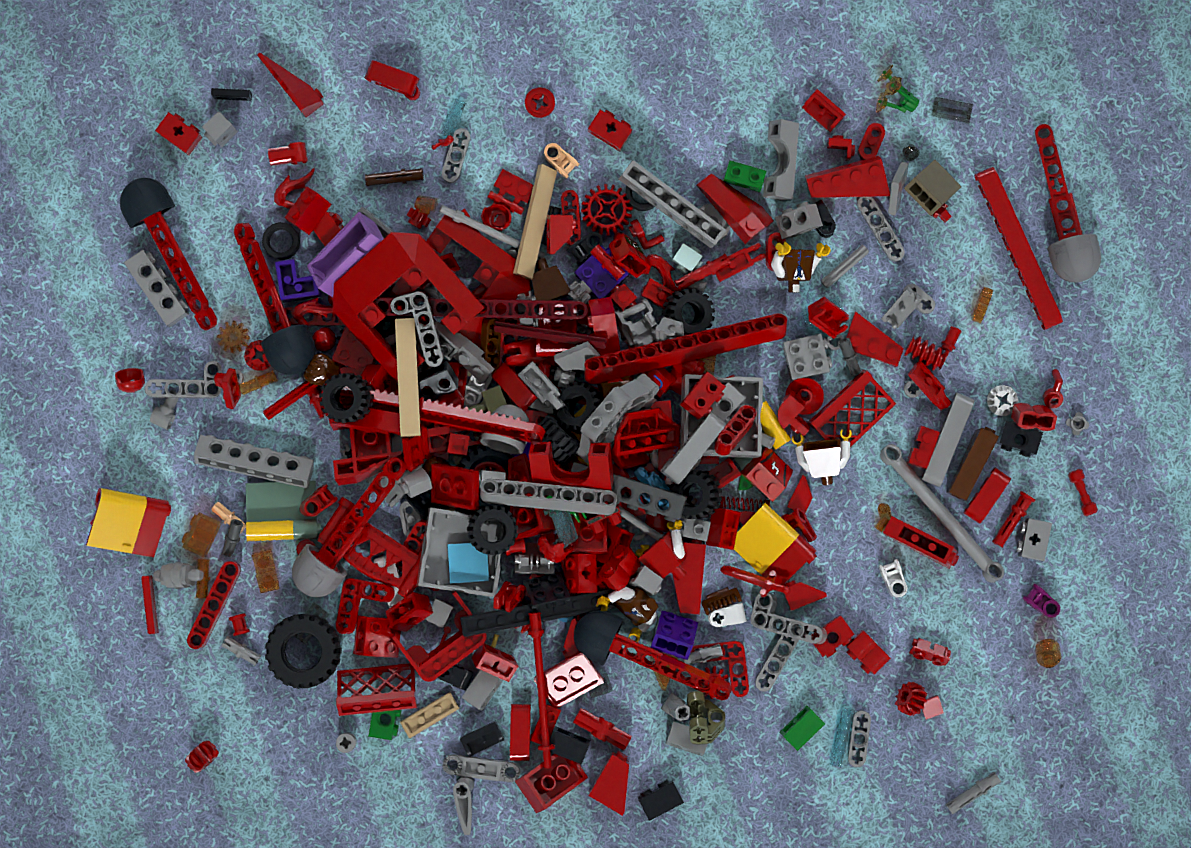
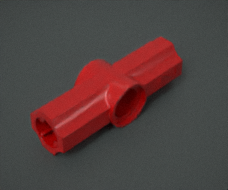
M580 708L573 721L576 725L591 732L590 734L604 742L607 741L622 750L626 749L632 738V735L615 727V724L606 721L603 717H597L583 708Z

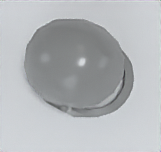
M502 405L491 414L493 415L496 412L498 416L505 414L506 418L512 415L513 419L520 417L521 421L529 422L526 413L514 405ZM482 433L480 440L483 445L490 449L513 455L522 454L527 444L526 441L491 433Z

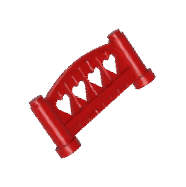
M341 497L338 502L340 505L318 536L317 541L323 545L355 505L344 497ZM367 522L362 532L354 541V545L347 550L343 558L364 575L398 588L397 593L405 598L417 587L422 549L417 555ZM352 523L347 525V532L354 530ZM340 538L335 541L336 549L342 546ZM370 540V555L368 557H364L362 552H356L357 545ZM386 550V565L381 568L378 566V563H373L371 559L374 555ZM402 561V576L400 578H396L394 573H388L387 569L389 566Z

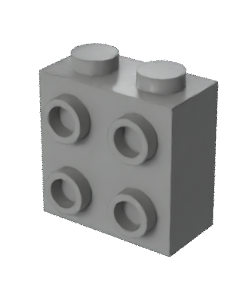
M822 334L782 343L791 381L830 372L829 368H832L830 356H826L825 349H828L826 338H822Z

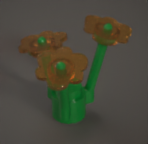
M893 65L888 66L877 79L878 82L882 79H889L890 82L886 84L885 92L880 93L876 112L879 113L886 106L898 109L903 113L907 110L913 112L920 100L902 86L901 77L891 76ZM896 92L902 95L899 100L901 106L887 102L888 98L885 96L894 95Z

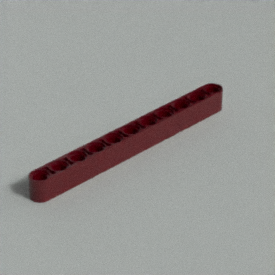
M381 297L375 302L377 305L380 301L388 303L389 308L384 312L387 316H413V312L398 315L392 311L391 302L395 297ZM414 298L416 305L419 302H425L424 298ZM429 298L433 316L445 317L454 309L445 298ZM478 299L487 306V310L484 313L477 314L475 317L582 319L587 315L588 309L586 304L579 300ZM397 300L395 302V307L397 310H399L398 303L402 300ZM439 302L447 304L448 309L446 312L442 313L437 310ZM498 303H503L506 306V311L502 314L495 310V306ZM519 303L524 304L526 307V311L523 314H518L515 311V306ZM537 304L545 306L546 310L543 314H537L534 311V307ZM557 304H562L565 307V311L561 315L554 312V307ZM582 305L585 309L583 314L576 315L573 312L574 306Z

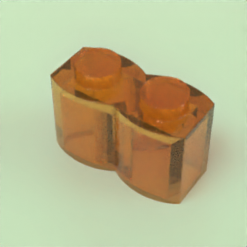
M200 512L198 515H194L190 522L192 526L190 532H186L182 538V543H184L182 548L206 558L222 522Z

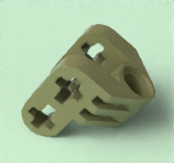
M690 692L687 694V706L690 707V718H693L689 722L690 742L693 744L712 743L725 728V713L708 699L705 700L703 692Z

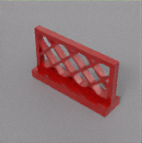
M862 370L861 374L851 380L808 423L824 440H830L828 437H832V439L841 437L836 435V423L846 424V435H843L844 437L849 436L850 424H860V432L850 437L853 438L850 441L851 447L896 403L874 380L868 370ZM869 382L875 386L874 395H864L865 386ZM853 397H861V408H851V399ZM864 397H874V409L864 408ZM878 397L885 398L890 403L885 409H877ZM840 410H847V421H837V413ZM850 410L860 411V422L850 421ZM864 411H874V419L871 422H863ZM826 423H833V435L825 434L821 428Z
M411 663L337 671L336 706L339 716L417 708L415 669ZM411 670V673L406 678L400 675L402 671ZM385 672L391 673L392 675L386 680L380 677ZM370 674L372 677L367 682L361 679L364 675ZM351 676L353 679L346 684L342 681V677ZM398 678L401 682L396 687L390 684L392 680ZM376 679L382 683L377 689L371 686ZM358 681L363 686L356 691L352 686ZM405 684L411 687L410 691H400V689ZM386 686L392 690L390 693H381ZM367 688L372 691L370 695L361 694ZM347 690L353 693L351 697H342Z

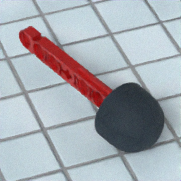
M138 178L131 181L123 189L120 197V209L130 228L146 224L191 311L196 314L194 317L203 330L215 327L217 325L216 315L212 308H209L205 294L162 215L175 207L167 189L160 182L151 178ZM160 230L165 235L164 239H162L160 236ZM169 248L173 250L174 256L170 255ZM187 282L191 284L192 291L188 289ZM196 299L200 301L201 308L197 306ZM205 316L210 320V325L206 323Z
M238 223L234 228V235L238 245H240V251L273 331V334L261 342L267 361L272 368L282 374H299L305 371L316 351L310 329L307 325L303 324L291 326L260 246L254 239L256 236L249 223ZM243 227H244V229H245V235H244V236L242 235V232H241ZM249 244H250L251 247H252V252H251V253H250L249 250H248ZM256 261L258 262V265H259L258 270H256V268H255V263H256ZM269 296L272 297V304H271V305H270V303H269ZM276 313L279 314V322L276 321Z
M598 610L585 614L576 624L574 630L575 645L578 651L582 652L589 660L604 665L610 652L698 691L709 693L710 696L719 700H726L730 696L732 686L729 682L718 677L714 678L705 671L618 634L624 620L623 618ZM628 648H634L637 653L629 652ZM646 656H652L655 661L647 660ZM682 672H688L691 677L683 676ZM700 680H706L709 685H703ZM718 688L726 689L727 693H721Z

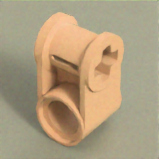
M550 143L544 149L545 159L566 179L574 167L580 165L575 158L556 143ZM556 149L558 155L550 157L547 154L548 150Z

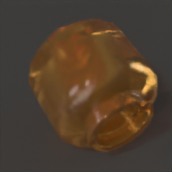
M1043 639L1035 646L1036 660L1039 665L1052 668L1060 663L1062 655L1057 641Z

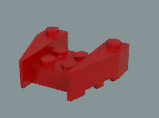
M329 419V424L333 431L350 429L352 458L333 460L334 477L338 486L359 483L382 472V468L390 458L397 457L404 460L402 451L393 452L391 433L388 435L375 431L371 433L334 425V419ZM394 462L392 467L399 464V462Z

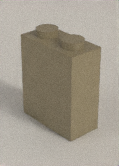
M934 160L904 189L932 216L962 186Z

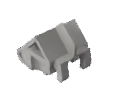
M646 299L641 300V303L622 312H615L622 341L629 346L639 347L656 341L655 330L658 325L652 316L653 309ZM645 310L644 318L636 323L624 320L631 315Z

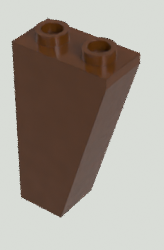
M988 427L975 430L946 493L960 500L967 501L999 438L998 435H995V430Z

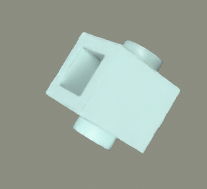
M684 243L672 259V262L678 265L677 269L684 274H687V272L691 273L703 264L700 261L702 259L701 251L694 246L688 247Z

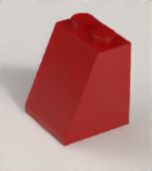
M612 751L592 785L588 796L623 816L625 813L629 761L627 760L628 756L622 752L617 751V753H614Z

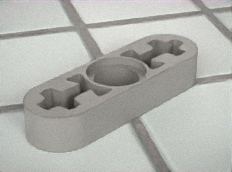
M463 128L457 129L454 132V141L450 144L442 170V177L448 183H454L459 179L471 140L469 132ZM462 133H465L464 135L467 138L461 144V147H465L464 150L460 147H453L454 144H459L457 135L460 136ZM452 152H461V159L459 161L452 160ZM448 162L453 165H459V168L454 167L453 172L456 176H452L451 179H448L446 171L450 172L452 167L448 165Z
M863 710L857 711L852 719L848 762L853 767H861L866 761L871 717ZM861 714H864V717L867 718V722H863L862 728H866V732L855 730V726L859 728L860 722L856 719ZM857 733H862L865 737L862 744L854 742V736ZM852 746L857 748L864 747L863 751L859 750V756L862 757V760H859L857 764L851 759L852 756L856 755V749L852 750Z

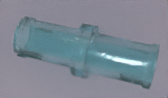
M459 99L454 100L452 109L446 116L447 121L441 135L445 137L453 136L457 124L461 122L460 117L467 103Z

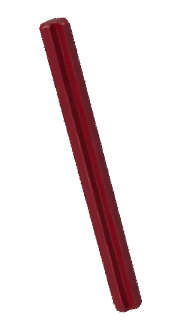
M495 321L494 331L499 333L575 345L589 342L594 348L605 349L607 346V338L503 321Z

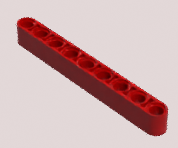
M990 167L975 174V180L980 184L978 187L983 198L987 200V207L991 215L995 217L996 227L999 233L1003 235L1002 240L1005 247L1011 253L1010 258L1014 267L1019 271L1018 276L1023 286H1026L1027 296L1035 306L1033 309L1036 316L1042 322L1041 327L1043 330H1047L1062 323L1061 313L995 168Z

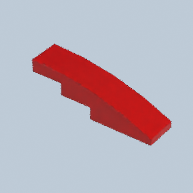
M343 406V407L348 410L351 406ZM368 408L370 412L364 414L365 417L356 422L342 423L334 421V425L371 433L375 431L388 435L389 433L401 435L400 413Z

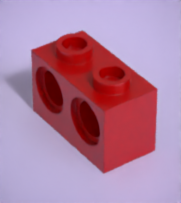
M485 643L477 648L471 657L476 668L507 682H510L519 667L514 656Z

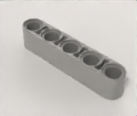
M957 392L953 397L954 402L951 403L947 412V419L941 427L940 437L936 442L928 468L925 469L926 472L921 477V480L938 487L943 482L975 401Z

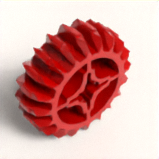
M604 184V190H601L599 185L596 186L598 192L591 189L592 197L587 194L585 195V199L589 202H582V206L587 208L581 209V213L587 214L582 217L583 221L590 220L586 226L590 227L593 224L592 232L599 228V234L601 235L603 230H606L607 236H610V230L617 234V227L623 231L622 223L629 225V221L625 218H632V214L627 212L633 211V207L627 206L630 200H624L627 193L620 195L622 188H618L616 192L614 191L615 185H612L611 190H608L607 184ZM611 195L616 199L606 202L600 196ZM596 201L600 210L593 217L590 208L593 202ZM621 203L623 213L618 220L614 209ZM603 206H610L611 214H607V212L606 214L602 213L604 211ZM609 218L613 224L604 225L597 221Z

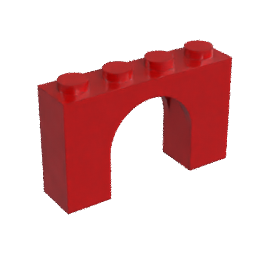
M531 442L529 462L532 483L612 491L614 476L610 443H590L588 453L589 467L580 472H568L558 467L554 462L551 442Z

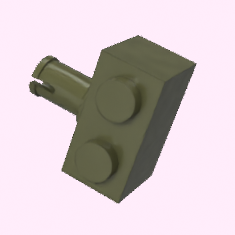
M500 385L481 392L484 398L483 402L468 407V410L475 408L476 412L482 409L483 413L490 411L492 414L498 407L507 405Z

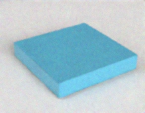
M471 543L447 544L450 584L489 581L487 554L476 550Z

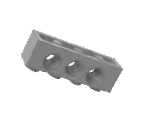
M141 250L125 261L124 264L168 327H172L189 315L186 311L189 307L183 299H178L176 296L178 291L174 285L167 283L165 280L167 275L163 269L156 267L154 264L156 259L152 253ZM151 267V274L145 277L143 274L144 269ZM157 283H162V290L160 292L154 291V286ZM171 298L173 305L170 308H166L165 301Z

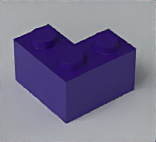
M295 259L275 262L280 300L282 302L322 297L321 290L317 287L313 276L299 277L298 263Z

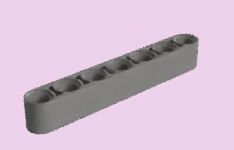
M485 479L480 485V498L489 504L600 515L613 514L617 504V495L610 490L500 479ZM490 489L493 490V492L488 493L485 490ZM510 491L513 494L508 495L505 492ZM530 493L533 496L528 497L525 494ZM550 495V496H552V498H549V499H548V498H545L544 496ZM569 497L572 500H565L564 498ZM589 499L592 502H585L584 500ZM609 501L612 504H605L604 502Z

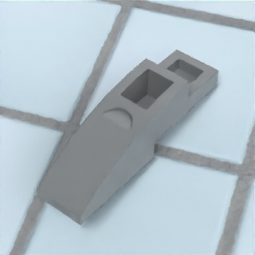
M435 322L443 355L449 361L455 358L483 384L495 370L482 357L485 352L457 332L453 335L446 326ZM427 333L424 335L430 343L435 341L433 334Z

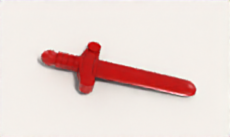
M728 565L720 569L721 573L762 587L760 590L761 597H766L772 589L785 594L790 592L788 586L775 582L777 577L776 571H770L766 578Z

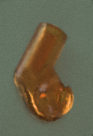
M885 503L879 504L877 508L880 520L875 525V528L881 533L892 516L890 506Z

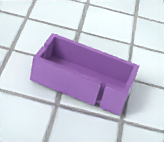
M358 212L307 265L320 290L333 297L334 283L384 239L374 221Z

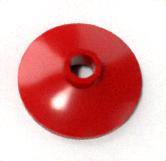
M804 377L793 380L788 385L785 395L792 389L806 401L805 408L799 414H812L822 406L824 391L816 380ZM806 391L809 395L804 397L801 393Z

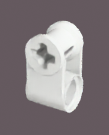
M895 559L893 563L884 566L879 565L881 576L889 594L895 598L904 596L907 592V585L899 561ZM895 583L902 586L903 590L900 594H896L893 591Z
M743 602L710 612L708 615L709 623L715 627H722L747 622ZM715 613L722 616L718 624L717 621H713V617L716 616Z

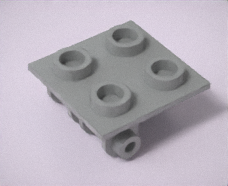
M525 543L526 553L516 552L515 573L554 574V562L544 558L537 543Z

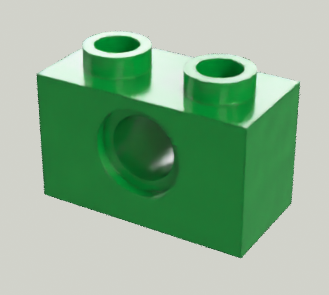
M729 160L724 182L760 193L766 170Z
M402 710L373 712L368 737L392 740L393 736L398 734L399 725H396V719L401 716ZM382 714L390 715L391 722L389 724H384L381 721Z

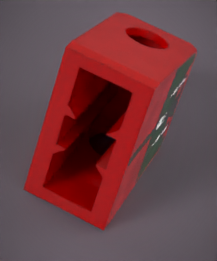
M622 232L615 234L614 240L609 244V248L616 264L638 278L651 267L649 261L635 241Z

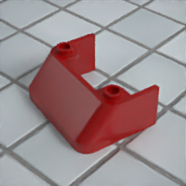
M456 591L451 594L462 607V610L454 617V623L459 631L434 650L427 653L419 645L411 646L405 650L395 635L392 636V639L424 681H434L486 641V633L463 637L460 617L473 614Z

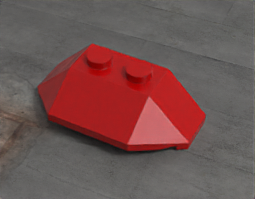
M659 408L627 412L614 436L615 456L679 446V426Z

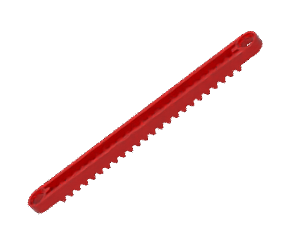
M347 386L340 392V403L348 406L353 404L354 395ZM372 388L370 394H374V398L370 402H373V406L368 408L399 413V394L397 396L394 392L388 394L387 390L381 393L380 389L373 391ZM424 398L419 399L420 420L481 433L497 434L526 442H542L545 435V429L542 426L521 421L520 417L513 419L511 415L506 418L505 414L498 416L497 412L491 415L490 411L483 413L482 409L476 412L475 408L468 410L467 406L461 409V405L455 408L452 403L446 406V402L440 405L437 400L432 403L431 399H428L426 402Z

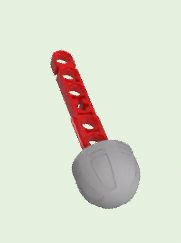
M1041 124L1035 130V137L1051 199H1048L1059 240L1047 248L1050 262L1054 271L1063 280L1074 283L1083 282L1090 279L1100 267L1101 251L1098 238L1095 234L1082 233L1073 195L1068 193L1057 146L1054 143L1053 131L1049 125ZM1048 129L1049 136L1041 138L1039 137V131ZM1046 147L1054 148V153L1051 156L1043 154V150ZM1054 164L1059 167L1058 172L1050 174L1048 167ZM1056 178L1058 179L1059 185H1063V187L1060 188L1061 191L1057 192L1056 189H1053L1055 187L1054 179ZM1060 201H1066L1068 207L1065 210H1059L1057 204ZM1071 219L1073 224L1070 228L1066 229L1062 227V221Z
M393 457L387 461L382 468L383 471L375 477L321 549L311 544L305 545L292 566L293 581L302 593L311 597H324L331 594L340 585L347 572L339 561L395 486V481H398L406 470L404 460ZM398 461L400 463V468L398 471L394 472L392 469V465L394 462ZM383 477L388 478V485L386 487L381 486ZM375 492L377 495V499L375 502L371 503L369 500V496L371 493ZM360 509L363 510V516H360ZM349 523H352L354 530L348 534L346 527ZM340 538L342 546L336 549L335 541Z

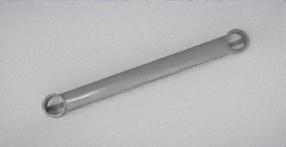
M894 444L884 447L880 452L882 462L886 465H891L982 569L985 580L991 583L1000 580L1004 576L1002 565L998 562H993L901 457L902 454L899 447ZM886 449L892 450L895 453V460L887 456ZM989 566L997 570V577L989 573Z

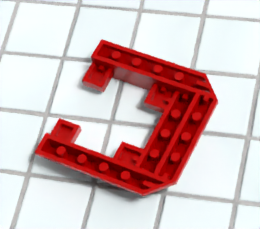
M447 215L443 216L426 242L441 254L450 240L453 239L483 260L473 275L475 279L488 287L481 299H517L518 294L529 296V291H531L529 280L513 274L516 263L514 257L472 227L462 222L457 223ZM401 276L387 297H397L412 293L414 290ZM384 301L382 306L388 310L389 305ZM404 301L398 303L399 310L405 309ZM481 303L485 308L480 313H484L487 310V306ZM498 303L495 306V310L502 314L506 311V306L503 303ZM517 305L515 306L516 313H518ZM397 316L400 319L414 318V316ZM419 316V321L421 324H428L430 318L429 316ZM474 317L458 333L480 348L482 323L486 318L493 317ZM513 318L506 319L505 322L511 323ZM492 341L487 345L489 351L494 347Z
M391 232L334 283L333 312L397 383V352L374 328L387 316L374 300L402 276L415 291L429 279L454 308L441 320L453 335L485 308L426 240L417 233ZM416 349L417 367H419L425 361V358Z

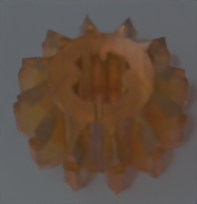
M232 321L230 326L228 322H225L226 329L219 328L223 334H218L217 338L223 340L219 341L218 344L220 346L225 345L224 351L227 352L230 349V352L234 354L236 348L239 352L243 351L241 345L248 347L244 340H250V336L245 335L249 330L247 328L243 329V323L237 326V322ZM235 332H236V335H235V336L238 337V338H237L236 341H235V340H232V342H231V339H232V338L229 337V336H230L231 333H232V334H235Z

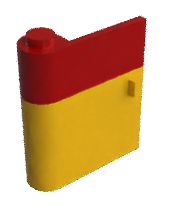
M99 488L95 498L97 509L86 545L154 557L166 517L171 513L169 502L167 500Z
M766 503L754 513L736 535L734 550L763 577L767 578L770 571H776L777 577L775 582L782 585L806 562L810 564L817 557L815 554L817 550Z

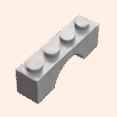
M783 119L769 121L768 141L776 149L778 164L775 172L771 176L764 178L763 197L780 201L793 199L799 123Z

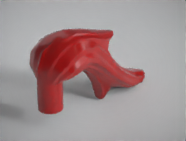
M315 168L299 179L290 180L288 175L276 189L274 202L279 206L290 209L294 203L286 200L287 194L296 189H305V185L312 178Z
M656 254L648 255L646 258L651 267L656 268L662 277V285L667 286L673 292L679 291L671 277V271L675 269L661 256ZM651 267L648 270H646L643 274L648 275Z
M317 297L299 303L293 309L292 315L300 325L308 326L309 324L303 317L304 315L318 313L327 318V314L333 313V306L318 303L319 298Z

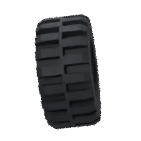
M297 614L283 619V621L274 626L273 631L268 635V642L265 644V660H268L269 670L275 674L274 677L277 680L283 682L282 684L297 689L311 688L325 682L337 670L336 667L341 660L342 647H340V637L337 636L335 628L327 620L317 615ZM309 633L320 642L322 649L321 657L312 668L298 669L289 663L285 649L287 642L295 634Z

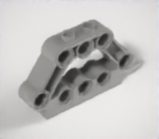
M641 374L633 381L614 388L581 427L580 432L582 435L577 455L589 465L588 453L590 443H610L612 450L615 445L614 436L625 413L650 409L657 400L654 396L657 394L659 386L646 374Z

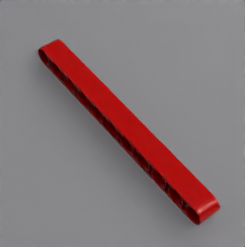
M779 313L589 358L584 363L585 380L588 383L597 384L779 340L786 336L787 317Z

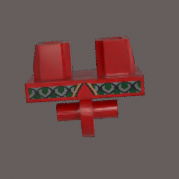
M618 504L616 505L615 512L611 515L595 514L586 519L587 525L591 526L595 534L605 530L601 521L603 519L609 518L612 526L622 523Z

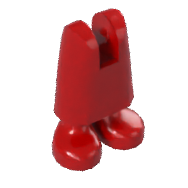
M537 338L523 339L503 346L505 354L518 353V355L506 358V363L509 366L526 367L531 362L538 366L540 361L548 362L552 367L559 366L554 361V356L537 357Z

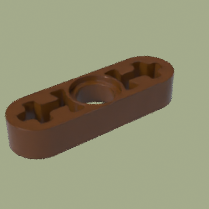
M486 318L482 323L480 349L485 352L482 357L489 364L491 363V366L495 369L491 374L499 368L501 333L495 332L494 327L490 329V325L494 326L495 321H499L496 318ZM490 341H492L494 344V347L491 351H489L487 348V345Z

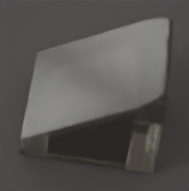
M607 672L601 674L604 683L589 691L591 698L613 691Z

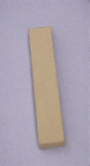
M543 164L538 165L513 274L528 280L533 279L557 175V170Z
M414 318L395 319L401 437L421 436Z

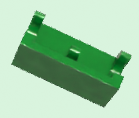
M806 705L779 733L798 751L825 723Z

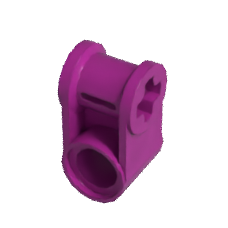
M1033 584V589L1026 597L1022 598L1028 605L1045 617L1053 618L1060 613L1059 603L1036 584ZM1049 603L1055 607V611L1051 615L1046 612V606Z

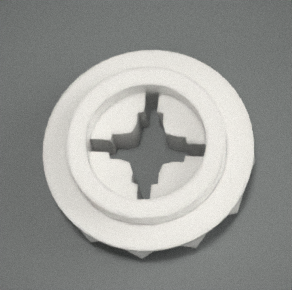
M1005 385L994 387L987 397L989 409L999 416L1011 414L1013 405L1019 402L1017 393L1012 387ZM1008 394L1006 396V401L1009 404H1003L1000 407H998L1000 405V400L998 399V397H1003L1004 395Z

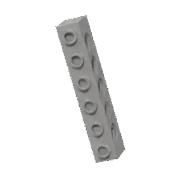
M632 160L618 179L710 248L717 244L726 231L725 228L634 160Z
M200 435L194 452L195 464L307 489L314 469V462L309 457L293 456L288 452H275L270 448H257L248 443L239 444L230 439L221 440L212 435ZM215 450H221L220 453H213ZM234 454H239V455H240V456L237 457V458L231 457V456L234 455ZM253 458L259 459L256 462L250 461ZM273 462L278 463L276 466L269 465ZM296 467L295 470H289L288 468Z

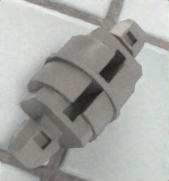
M175 562L162 565L161 570H156L153 573V580L160 582L161 585H165L168 588L181 589L194 586L196 581L203 579L204 573L188 563Z

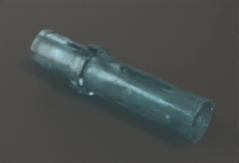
M842 707L840 722L836 726L838 731L830 762L832 766L842 767L849 731H852L850 726L855 711L853 709Z

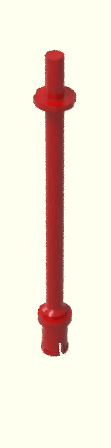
M541 612L528 613L530 630L528 632L533 638L541 726L542 745L538 746V750H543L544 768H552L550 750L554 749L555 745L550 744L541 646V637L544 634V629H542Z

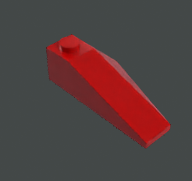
M262 53L257 54L306 118L324 104L321 100L323 95L317 88L313 90L309 84Z

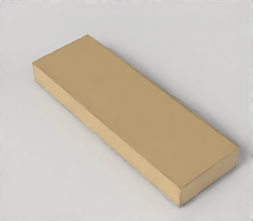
M448 692L400 721V724L410 739L460 708L451 692Z

